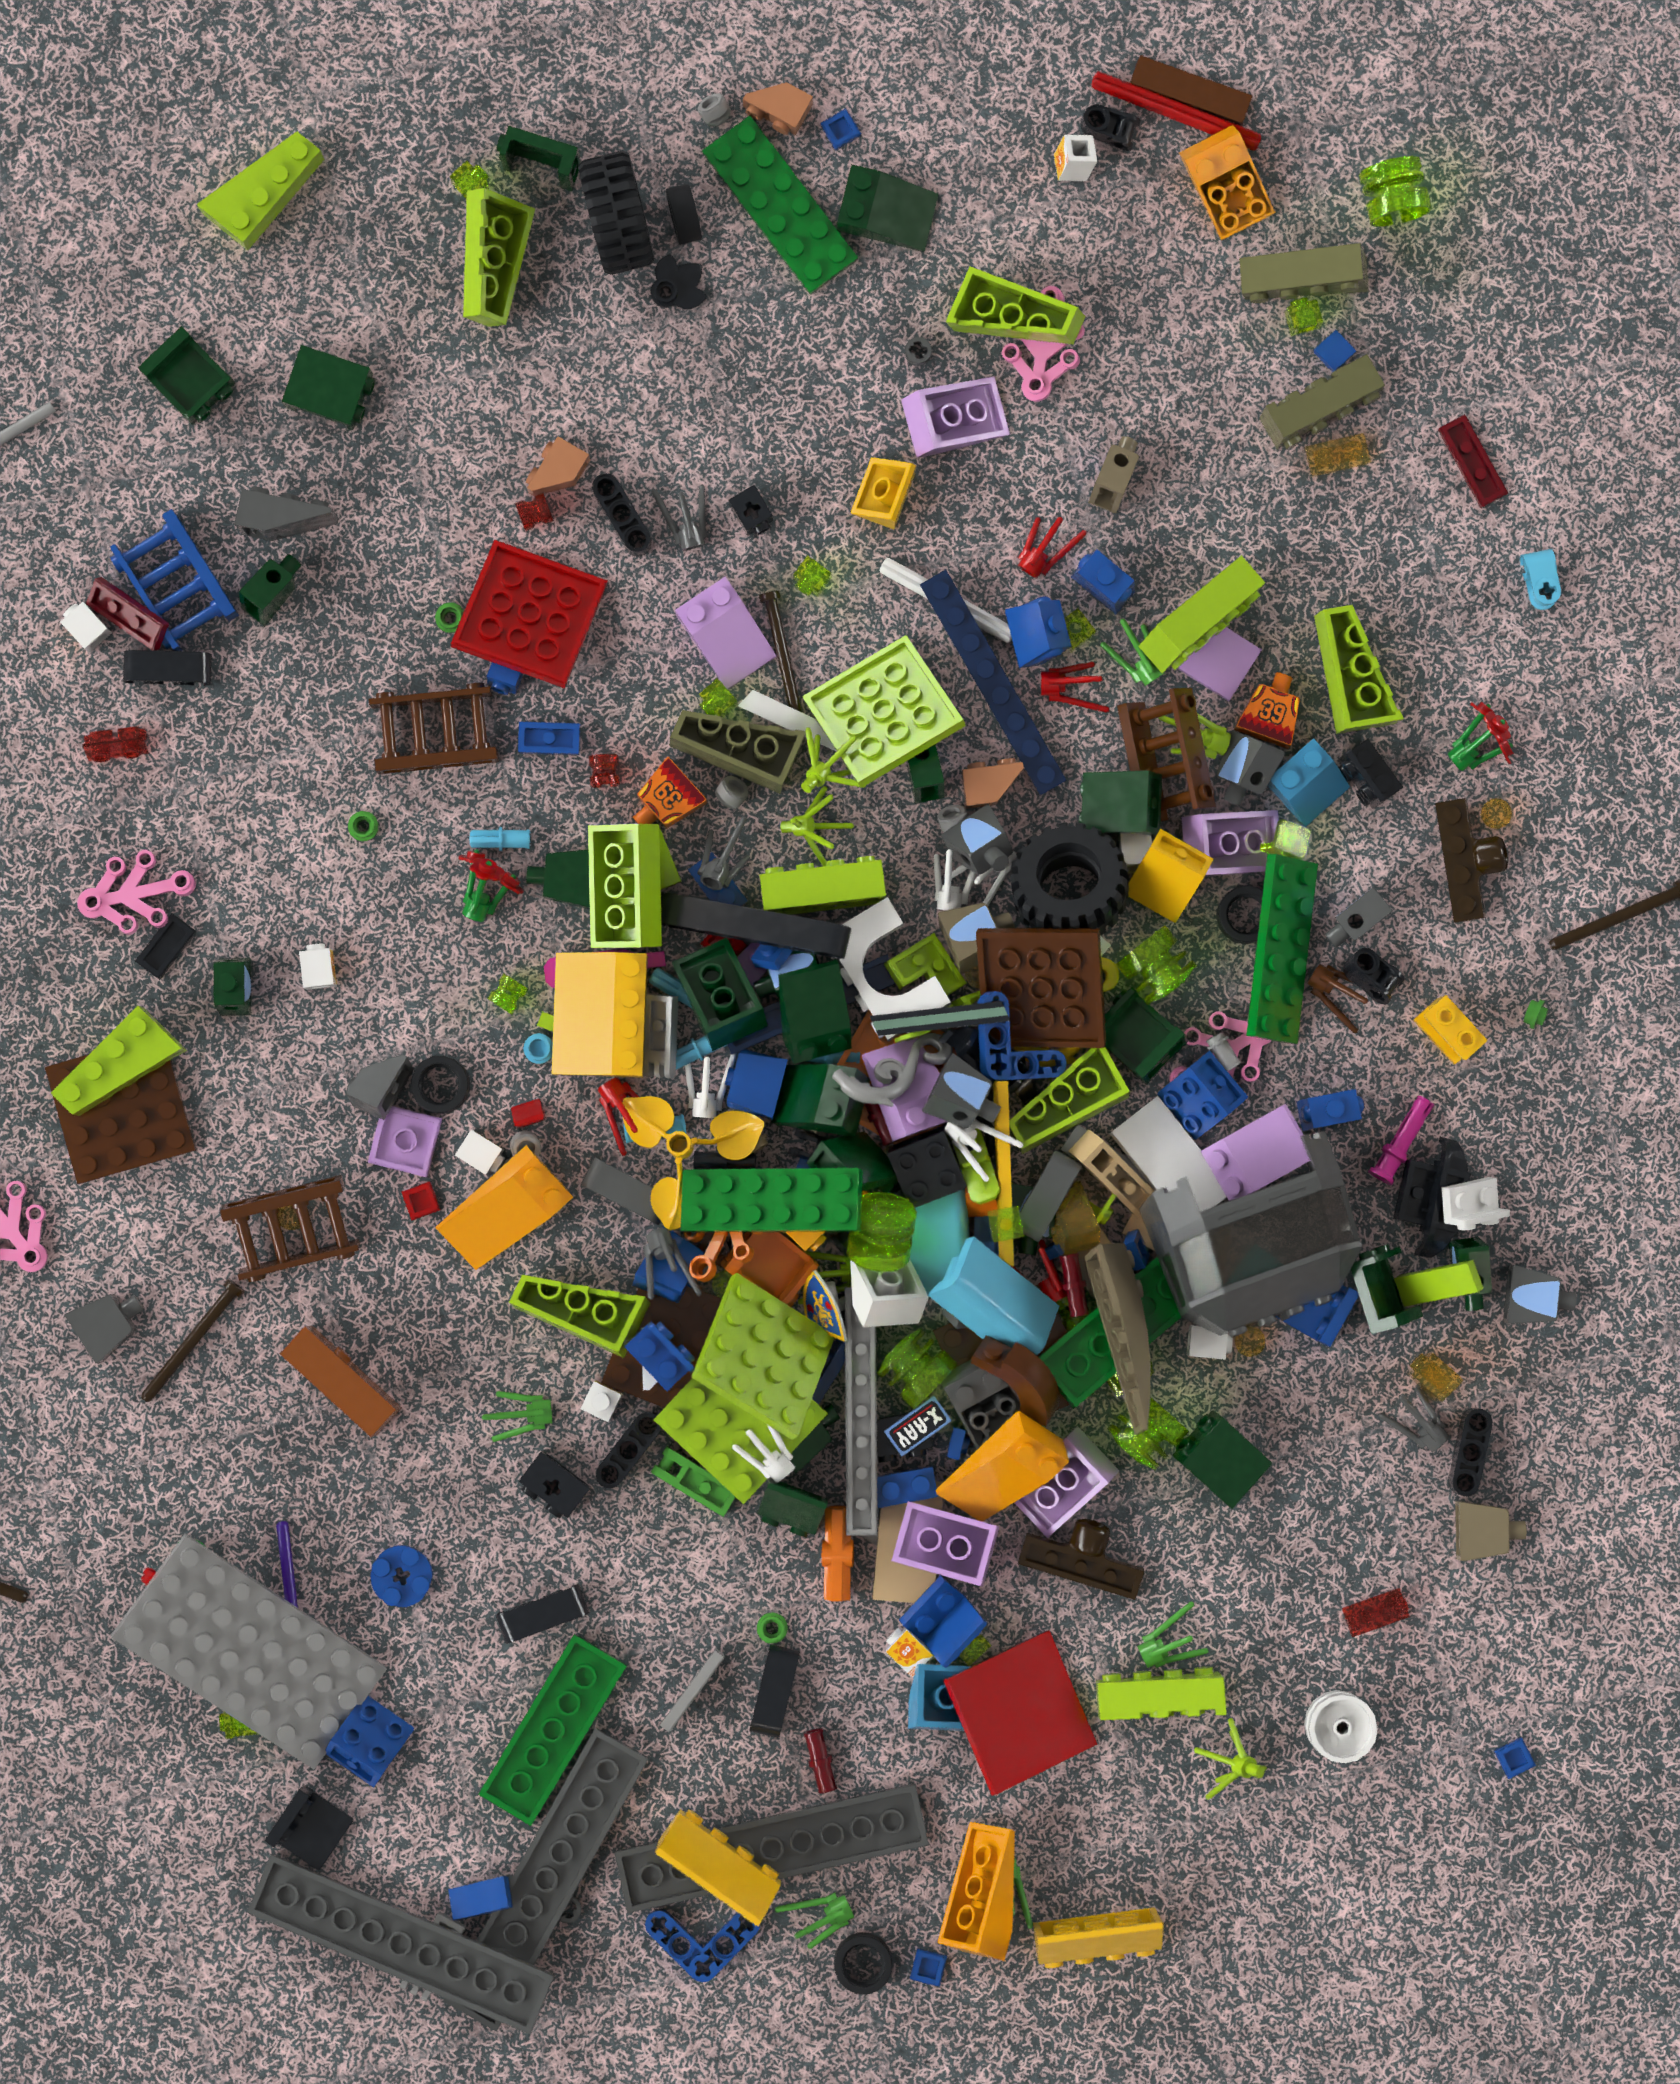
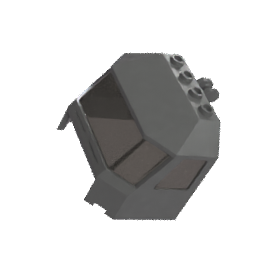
M1325 1131L1314 1134L1313 1140H1311L1309 1134L1301 1136L1310 1160L1307 1162L1310 1173L1201 1212L1187 1177L1176 1181L1178 1188L1168 1192L1166 1187L1153 1192L1139 1208L1181 1318L1219 1336L1229 1333L1232 1338L1248 1332L1247 1326L1258 1323L1259 1327L1265 1328L1276 1322L1275 1316L1284 1321L1289 1319L1290 1316L1305 1311L1304 1305L1314 1302L1315 1306L1318 1307L1333 1301L1332 1295L1340 1290L1362 1248L1342 1173Z

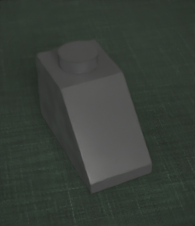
M401 1054L361 1068L357 1076L353 1077L347 1086L346 1095L352 1106L384 1120L413 1072V1067L408 1057Z

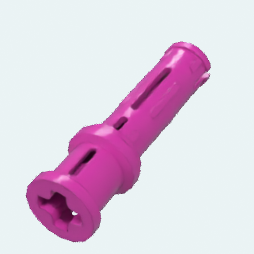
M1419 1095L1416 1097L1413 1106L1398 1128L1390 1144L1387 1143L1382 1147L1383 1153L1375 1167L1369 1169L1368 1172L1373 1177L1388 1185L1394 1183L1393 1177L1401 1163L1407 1161L1408 1155L1406 1152L1424 1124L1428 1114L1435 1106L1431 1101Z

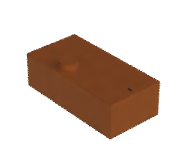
M304 1326L280 1353L283 1358L370 1437L378 1435L402 1409L396 1401L351 1361L352 1358L339 1346L336 1348L314 1326Z

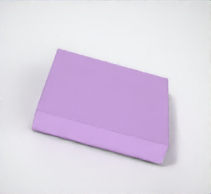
M1226 627L1220 634L1214 635L1209 639V642L1197 653L1193 652L1178 670L1229 702L1262 649Z
M392 1106L384 1120L379 1118L368 1163L428 1178L442 1118Z

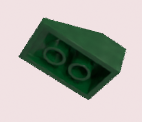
M851 164L837 220V230L925 252L939 194L882 171Z
M724 938L672 962L673 968L712 1051L768 1026L763 1007L728 938Z
M833 960L779 974L782 1039L793 1064L852 1049L851 1026L838 961Z
M833 1064L786 1065L771 1123L856 1137L864 1103L852 1099L841 1091V1086L832 1076L838 1069H841L849 1077L853 1076L861 1083H870V1078L859 1069Z
M770 1478L757 1514L763 1516L761 1521L775 1527H779L780 1523L791 1526L790 1532L807 1538L809 1533L816 1534L826 1510L828 1499L781 1481L776 1483Z

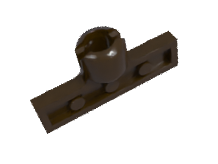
M1466 798L1435 803L1454 923L1484 919L1486 916L1480 880L1486 874L1503 872L1507 869L1508 856L1505 843L1498 836L1481 839L1474 838Z
M1091 1519L1077 1520L1070 1541L1067 1543H1060L1026 1533L1018 1558L1019 1565L1136 1600L1144 1575V1568L1118 1561L1105 1555L1110 1538V1530L1104 1524Z

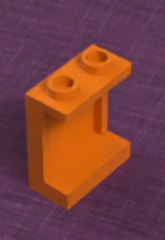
M745 1232L746 1244L750 1245L754 1250L752 1260L742 1263L735 1259L733 1256V1246L720 1264L731 1275L740 1274L792 1307L799 1297L798 1291L805 1284L808 1276L818 1268L819 1264L780 1232H764L760 1235ZM746 1248L741 1251L740 1257L746 1254Z

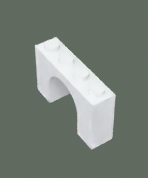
M888 897L842 924L852 928L845 959H839L844 967L840 969V972L846 984L849 986L854 983L860 993L855 996V999L863 1012L870 1010L872 1015L875 1016L945 1008L951 1004L935 976L909 992L898 996L881 994L867 983L863 972V963L868 950L876 942L904 926ZM900 1034L883 1035V1036H885L886 1039H887L888 1041H890V1040H892L893 1038L897 1037V1036L900 1035Z

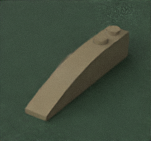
M1125 1243L1101 1244L1095 1246L1083 1258L1135 1435L1148 1429L1151 1397V1363L1148 1331L1141 1300L1143 1288L1141 1282L1138 1279L1135 1280L1132 1270L1135 1267L1132 1252L1126 1249Z

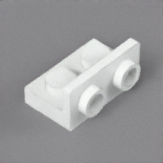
M1486 1177L1442 1187L1444 1224L1457 1225L1458 1230H1472L1479 1223L1482 1225L1498 1224L1500 1218L1510 1216V1210L1499 1208L1497 1178Z

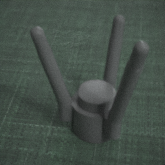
M699 486V527L697 522H691L684 493L680 492L678 494L685 523L679 526L680 531H678L657 489H652L656 503L673 534L675 545L680 544L682 551L704 546V538L708 537L705 515V486Z
M745 816L741 817L721 857L714 858L712 861H709L714 831L712 829L708 830L702 863L697 874L701 876L700 881L712 890L728 888L731 880L750 859L749 855H745L729 872V865L726 861L747 820Z
M659 1228L649 1232L646 1235L648 1245L643 1247L646 1257L648 1299L652 1300L654 1298L652 1256H655L657 1260L667 1259L671 1270L676 1272L677 1267L673 1254L696 1295L700 1296L702 1291L695 1278L691 1276L689 1267L678 1249L676 1240L671 1237L670 1230L668 1228Z
M1417 1388L1416 1393L1432 1420L1426 1421L1404 1395H1399V1400L1421 1424V1427L1417 1430L1420 1436L1386 1414L1379 1413V1418L1413 1440L1421 1449L1427 1447L1431 1452H1434L1450 1437L1444 1430L1446 1425L1439 1419L1421 1388Z

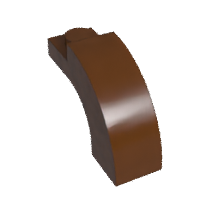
M986 1335L973 1354L971 1364L1008 1383L1018 1395L1020 1401L1019 1411L1046 1427L1060 1403L1059 1387L1052 1372L1037 1355L1020 1343L1015 1342L1011 1348Z

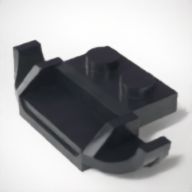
M978 1026L948 1028L939 1037V1042L952 1046L959 1058L981 1073ZM988 1033L989 1041L994 1045L997 1044L999 1040ZM990 1049V1054L1001 1053V1049ZM1020 1058L1017 1067L1024 1074L1028 1071V1068L1023 1058ZM1000 1063L991 1064V1070L996 1071L1001 1068ZM1032 1079L990 1080L992 1086L986 1099L994 1102V1081H1008V1093L1012 1094L1014 1092L1024 1105H1027L1038 1094Z
M1441 1136L1439 1138V1143L1442 1147L1440 1160L1434 1161V1165L1407 1159L1405 1162L1393 1217L1396 1220L1420 1225L1419 1231L1424 1232L1421 1245L1415 1249L1414 1255L1432 1258L1440 1253L1450 1243L1454 1234L1459 1231L1457 1225L1444 1224L1442 1187L1468 1182L1471 1173H1468L1466 1156L1459 1143Z

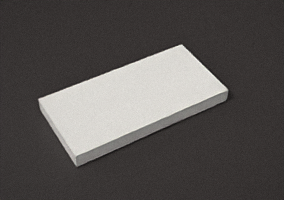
M1158 1096L1110 1133L1111 1137L1154 1191L1166 1187L1168 1192L1178 1188L1176 1181L1187 1177L1200 1212L1215 1207L1227 1197L1202 1155L1201 1149Z

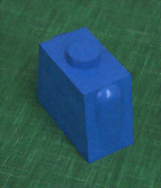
M1099 550L1086 554L1080 560L1075 572L1070 576L1115 615L1135 593V581Z
M1043 596L1021 606L1005 609L1019 668L1042 665L1050 659L1061 655L1063 651L1071 647L1060 600H1051L1049 597Z
M746 1049L741 1050L735 1069L730 1067L728 1069L725 1085L730 1086L726 1102L727 1106L734 1110L748 1112L772 1120L788 1059Z
M1356 1089L1296 1101L1302 1131L1362 1120L1361 1113L1364 1110V1101L1361 1096L1357 1095Z
M670 1231L671 1237L676 1240L678 1249L688 1267L693 1258L704 1255L701 1249L674 1231ZM674 1254L673 1258L677 1267L676 1272L671 1270L667 1259L657 1260L655 1256H652L654 1294L679 1303L687 1287H692ZM646 1257L638 1268L632 1285L647 1291Z

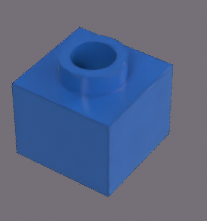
M492 662L487 674V685L491 686V689L499 694L508 695L509 692L517 694L523 673Z

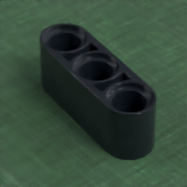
M608 473L598 475L592 483V490L596 501L627 552L636 557L646 555L651 548L652 542L649 531L615 476ZM602 484H612L615 487L614 492L609 496L600 495L598 490ZM619 509H626L630 512V517L624 522H619L614 519L615 512ZM642 535L646 538V542L642 547L634 548L629 544L631 537Z
M126 650L124 651L123 682L133 684V681H144L143 684L164 685V682H174V685H194V682L204 683V686L211 685L212 654L191 651Z
M1480 1408L1466 1410L1460 1420L1448 1484L1454 1493L1461 1496L1469 1497L1474 1495L1481 1483L1493 1420L1487 1411ZM1479 1413L1483 1418V1425L1479 1430H1473L1469 1424L1471 1416ZM1472 1443L1477 1448V1455L1472 1460H1466L1463 1455L1464 1447ZM1462 1474H1468L1471 1479V1484L1466 1490H1460L1457 1486V1479Z
M646 1411L636 1417L596 1470V1479L602 1487L610 1489L617 1487L656 1439L662 1428L657 1424L654 1433L646 1434L640 1429V1421L644 1417L655 1419L658 1414ZM626 1441H632L637 1445L638 1453L633 1458H626L621 1453V1446ZM605 1466L616 1467L619 1472L617 1481L607 1482L603 1479L602 1470Z
M576 1584L566 1590H560L543 1596L539 1600H532L516 1606L509 1611H502L496 1614V1618L504 1641L508 1644L589 1614V1610L580 1585Z
M770 1644L749 1729L750 1732L779 1739L800 1651Z

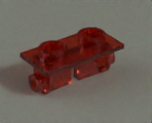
M139 726L119 728L117 739H113L112 729L92 731L89 735H84L85 744H82L88 761L100 763L107 762L111 758L125 757L134 759L140 755L149 754L145 740H147L146 729L139 728Z
M1400 1588L1342 1608L1352 1637L1410 1617L1407 1601L1403 1598Z

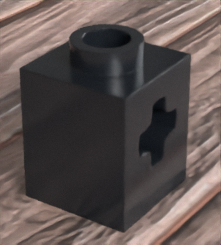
M755 485L728 500L730 508L747 536L752 533L758 536L771 528L769 523L773 521V515ZM747 508L759 509L757 511L758 517L755 519L751 515L746 517Z

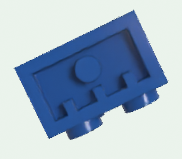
M1210 1050L1157 1093L1195 1140L1228 1116L1248 1098L1246 1093Z
M1342 1285L1340 1290L1332 1295L1333 1301L1318 1307L1315 1306L1314 1302L1304 1305L1305 1311L1290 1316L1289 1319L1283 1322L1319 1343L1331 1347L1359 1294L1354 1289Z
M650 1321L624 1347L668 1391L688 1371H694L695 1367L692 1362L695 1358L682 1344L677 1348L670 1341L674 1336L661 1322L655 1325Z
M941 1575L899 1619L906 1629L923 1641L944 1668H947L957 1659L960 1653L987 1625V1622L967 1597Z
M367 1696L362 1705L357 1704L333 1736L325 1749L326 1755L374 1788L412 1734L414 1728L373 1698Z

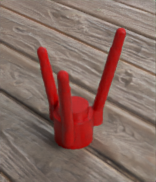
M1037 517L1030 530L1024 549L1018 556L1021 561L1017 566L1038 579L1040 574L1046 576L1051 567L1086 536L1087 532L1082 530L1046 562L1048 556L1043 552L1063 519L1058 517L1039 547L1031 549L1041 522V518Z
M1094 662L1062 668H1049V671H1041V696H1049V701H1060L1106 713L1110 711L1107 706L1060 695V692H1066V684L1102 681V676L1066 677V673L1093 668L1095 666Z
M615 1077L598 1088L602 1096L599 1101L604 1107L622 1156H625L627 1152L611 1107L613 1109L618 1108L632 1132L637 1133L638 1128L625 1108L623 1100L627 1097L626 1095L632 1098L639 1096L632 1090L628 1082L622 1084L619 1078Z
M1040 1240L1039 1253L1049 1278L1038 1283L1045 1295L1054 1302H1057L1067 1296V1293L1062 1288L1063 1283L1058 1276L1053 1261L1049 1260L1045 1248L1047 1246L1045 1241ZM1011 1266L1018 1273H1020L1014 1266Z

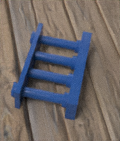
M170 509L162 514L166 521V524L162 525V530L124 553L121 552L116 544H113L110 548L114 556L110 557L119 573L125 571L147 608L161 618L163 613L201 590L202 592L207 590L210 592L214 599L209 602L210 606L173 629L167 628L162 641L165 648L168 650L172 647L174 651H183L177 642L178 639L216 616L220 618L224 615L230 622L238 617L239 614L173 509ZM169 539L171 541L177 539L182 547L178 551L179 554L138 579L129 564ZM186 565L188 567L193 565L198 573L194 576L195 580L158 603L154 604L145 589L182 566Z

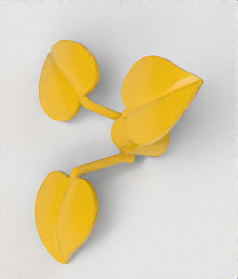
M653 1096L626 1097L623 1100L625 1108L638 1128V1132L633 1133L623 1118L630 1138L639 1146L653 1148L658 1145L661 1137L666 1139L668 1151L676 1158L678 1180L672 1177L659 1180L654 1185L650 1195L654 1213L664 1227L670 1231L681 1228L682 1159H686L692 1154L694 1145L717 1144V1150L722 1157L732 1161L742 1160L755 1150L765 1127L764 1121L751 1113L726 1111L717 1115L710 1123V1131L715 1138L697 1139L694 1137L690 1139L682 1131H675L671 1134L666 1133L673 1127L675 1117L672 1107L665 1100Z

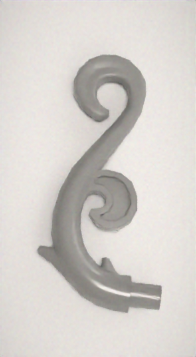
M926 1033L920 1036L914 1042L905 1066L892 1058L878 1061L874 1068V1076L879 1082L890 1084L892 1076L897 1078V1081L885 1087H872L869 1083H861L853 1076L849 1077L841 1069H838L832 1078L841 1086V1091L854 1100L862 1103L883 1104L892 1107L894 1103L891 1100L901 1096L914 1080L921 1047L925 1045L936 1047L937 1053L925 1052L923 1054L925 1062L935 1065L946 1063L952 1055L953 1048L947 1043L942 1044L939 1042L940 1034Z

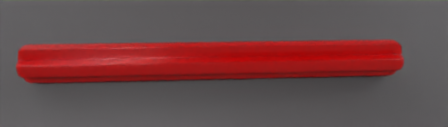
M1097 71L1091 83L1093 89L1214 135L1234 125L1240 132L1246 148L1256 151L1261 141L1262 135L1260 133L1103 72Z

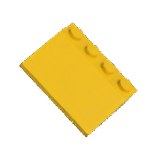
M556 953L552 1075L643 1078L647 953Z
M680 1809L660 1837L655 1853L753 1924L759 1926L781 1886V1881L777 1878L779 1873L767 1864H764L762 1867L752 1860L754 1855L742 1846H738L736 1849L727 1843L728 1836L714 1827L712 1831L701 1824L704 1820L689 1809L687 1812H684Z
M1155 1907L1033 1923L1037 1960L1039 1965L1045 1964V1968L1061 1967L1064 1961L1075 1960L1076 1964H1089L1094 1962V1958L1106 1956V1960H1120L1125 1958L1124 1954L1137 1953V1956L1145 1957L1154 1955L1155 1950L1162 1949L1163 1922Z

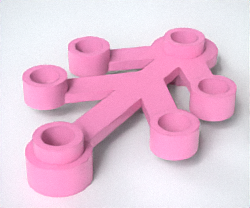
M1048 286L1041 291L1045 295L1054 293L1055 299L1065 302L1063 293L1055 286ZM1083 325L1081 326V329L1078 333L1076 340L1082 338L1085 333V328ZM1021 339L1035 358L1032 371L1021 358L1022 352L1020 348L1014 343L1006 344L1002 349V356L1008 363L1013 364L1022 376V392L1028 400L1033 402L1046 399L1051 392L1052 382L1069 369H1075L1080 363V357L1073 349H1066L1061 353L1060 362L1046 371L1047 361L1068 344ZM1016 349V355L1008 358V350ZM1074 355L1075 360L1072 363H1065L1067 356ZM1034 382H1041V386L1039 389H1031V386Z
M142 850L136 856L137 864L119 891L108 893L116 878L125 873L126 864L121 858L112 857L107 861V871L96 888L84 890L78 898L77 905L79 911L85 917L94 919L103 916L116 924L124 934L131 935L138 929L137 920L131 915H121L110 906L123 903L147 918L152 926L162 928L168 922L167 914L162 909L152 908L139 899L173 891L179 896H188L195 890L196 881L189 872L180 870L175 872L171 879L138 886L146 872L156 864L155 856L148 850ZM149 855L151 861L146 865L141 864L142 857ZM115 862H120V870L116 872L112 871V864ZM185 877L187 879L186 884L183 887H178L177 880ZM97 898L96 906L88 907V900ZM161 913L163 915L162 921L154 923L153 916ZM132 920V928L125 930L123 928L124 922Z
M1220 1011L1212 1013L1208 1020L1212 1029L1221 1030L1226 1028L1243 1033L1234 1040L1227 1039L1237 1058L1239 1050L1250 1044L1247 1063L1241 1068L1240 1074L1242 1079L1247 1082L1255 1081L1260 1075L1258 1063L1262 1046L1270 1043L1271 1040L1246 1036L1248 1025L1246 1021L1227 1017ZM1215 1015L1223 1018L1222 1026H1215L1212 1020ZM1190 1027L1184 1031L1186 1037L1189 1031H1194L1198 1035L1196 1042L1188 1041L1186 1043L1189 1046L1202 1045L1208 1047L1209 1045L1206 1041L1213 1037V1035L1201 1033L1195 1027ZM1180 1066L1175 1068L1170 1073L1169 1081L1174 1080L1187 1067ZM1235 1067L1227 1071L1232 1076V1078L1234 1075ZM1247 1067L1254 1068L1255 1076L1253 1078L1245 1076V1069Z
M12 1181L6 1188L7 1195L10 1197L8 1217L0 1208V1238L9 1239L17 1249H0V1260L17 1261L23 1270L36 1272L45 1266L48 1259L45 1247L40 1244L42 1221L46 1217V1211L43 1206L37 1204L30 1205L27 1208L26 1218L30 1221L26 1240L19 1230L22 1201L26 1195L27 1188L23 1182ZM16 1184L20 1185L22 1189L18 1196L12 1194V1187ZM34 1208H38L41 1212L40 1217L36 1220L31 1217V1211ZM29 1251H33L36 1254V1260L32 1263L26 1259Z

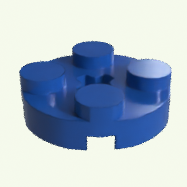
M396 1545L383 1551L373 1563L371 1571V1584L376 1595L387 1605L408 1607L423 1599L430 1589L433 1578L432 1567L425 1554L416 1548L406 1545ZM399 1567L403 1571L410 1572V1576L406 1578L407 1584L403 1586L400 1581L395 1582L393 1576L397 1574L396 1569Z

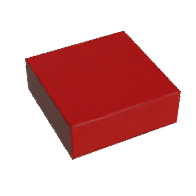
M431 1182L401 1192L411 1221L441 1210Z

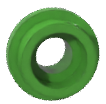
M449 602L441 605L435 614L437 626L446 633H455L464 610L456 603ZM448 613H454L456 620L453 623H447L445 616Z
M367 811L356 812L348 822L350 835L362 842L373 839L379 829L376 817ZM361 821L369 823V829L366 832L358 830V824Z
M1540 999L1539 1002L1531 1000L1523 1022L1529 1024L1531 1029H1535L1537 1024L1542 1026L1546 1019L1548 1008L1544 1007V1000Z
M767 1613L758 1621L757 1633L766 1643H778L787 1634V1622L778 1613ZM770 1622L778 1625V1631L774 1634L766 1630V1626Z

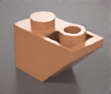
M787 82L747 93L743 98V107L746 108L745 112L758 121L764 118L772 122V127L784 135H788L789 132L796 135L813 106V96Z
M558 436L554 443L549 441L542 452L541 457L544 460L538 469L534 467L527 477L526 483L529 484L527 487L529 494L538 496L575 486L591 460L589 454Z
M1015 758L998 760V765L986 767L985 762L967 764L968 769H963L961 773L966 809L984 807L987 804L990 806L997 805L1023 771V762L1016 763Z

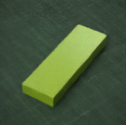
M1474 1260L1406 1273L1394 1278L1404 1307L1476 1293L1484 1289Z

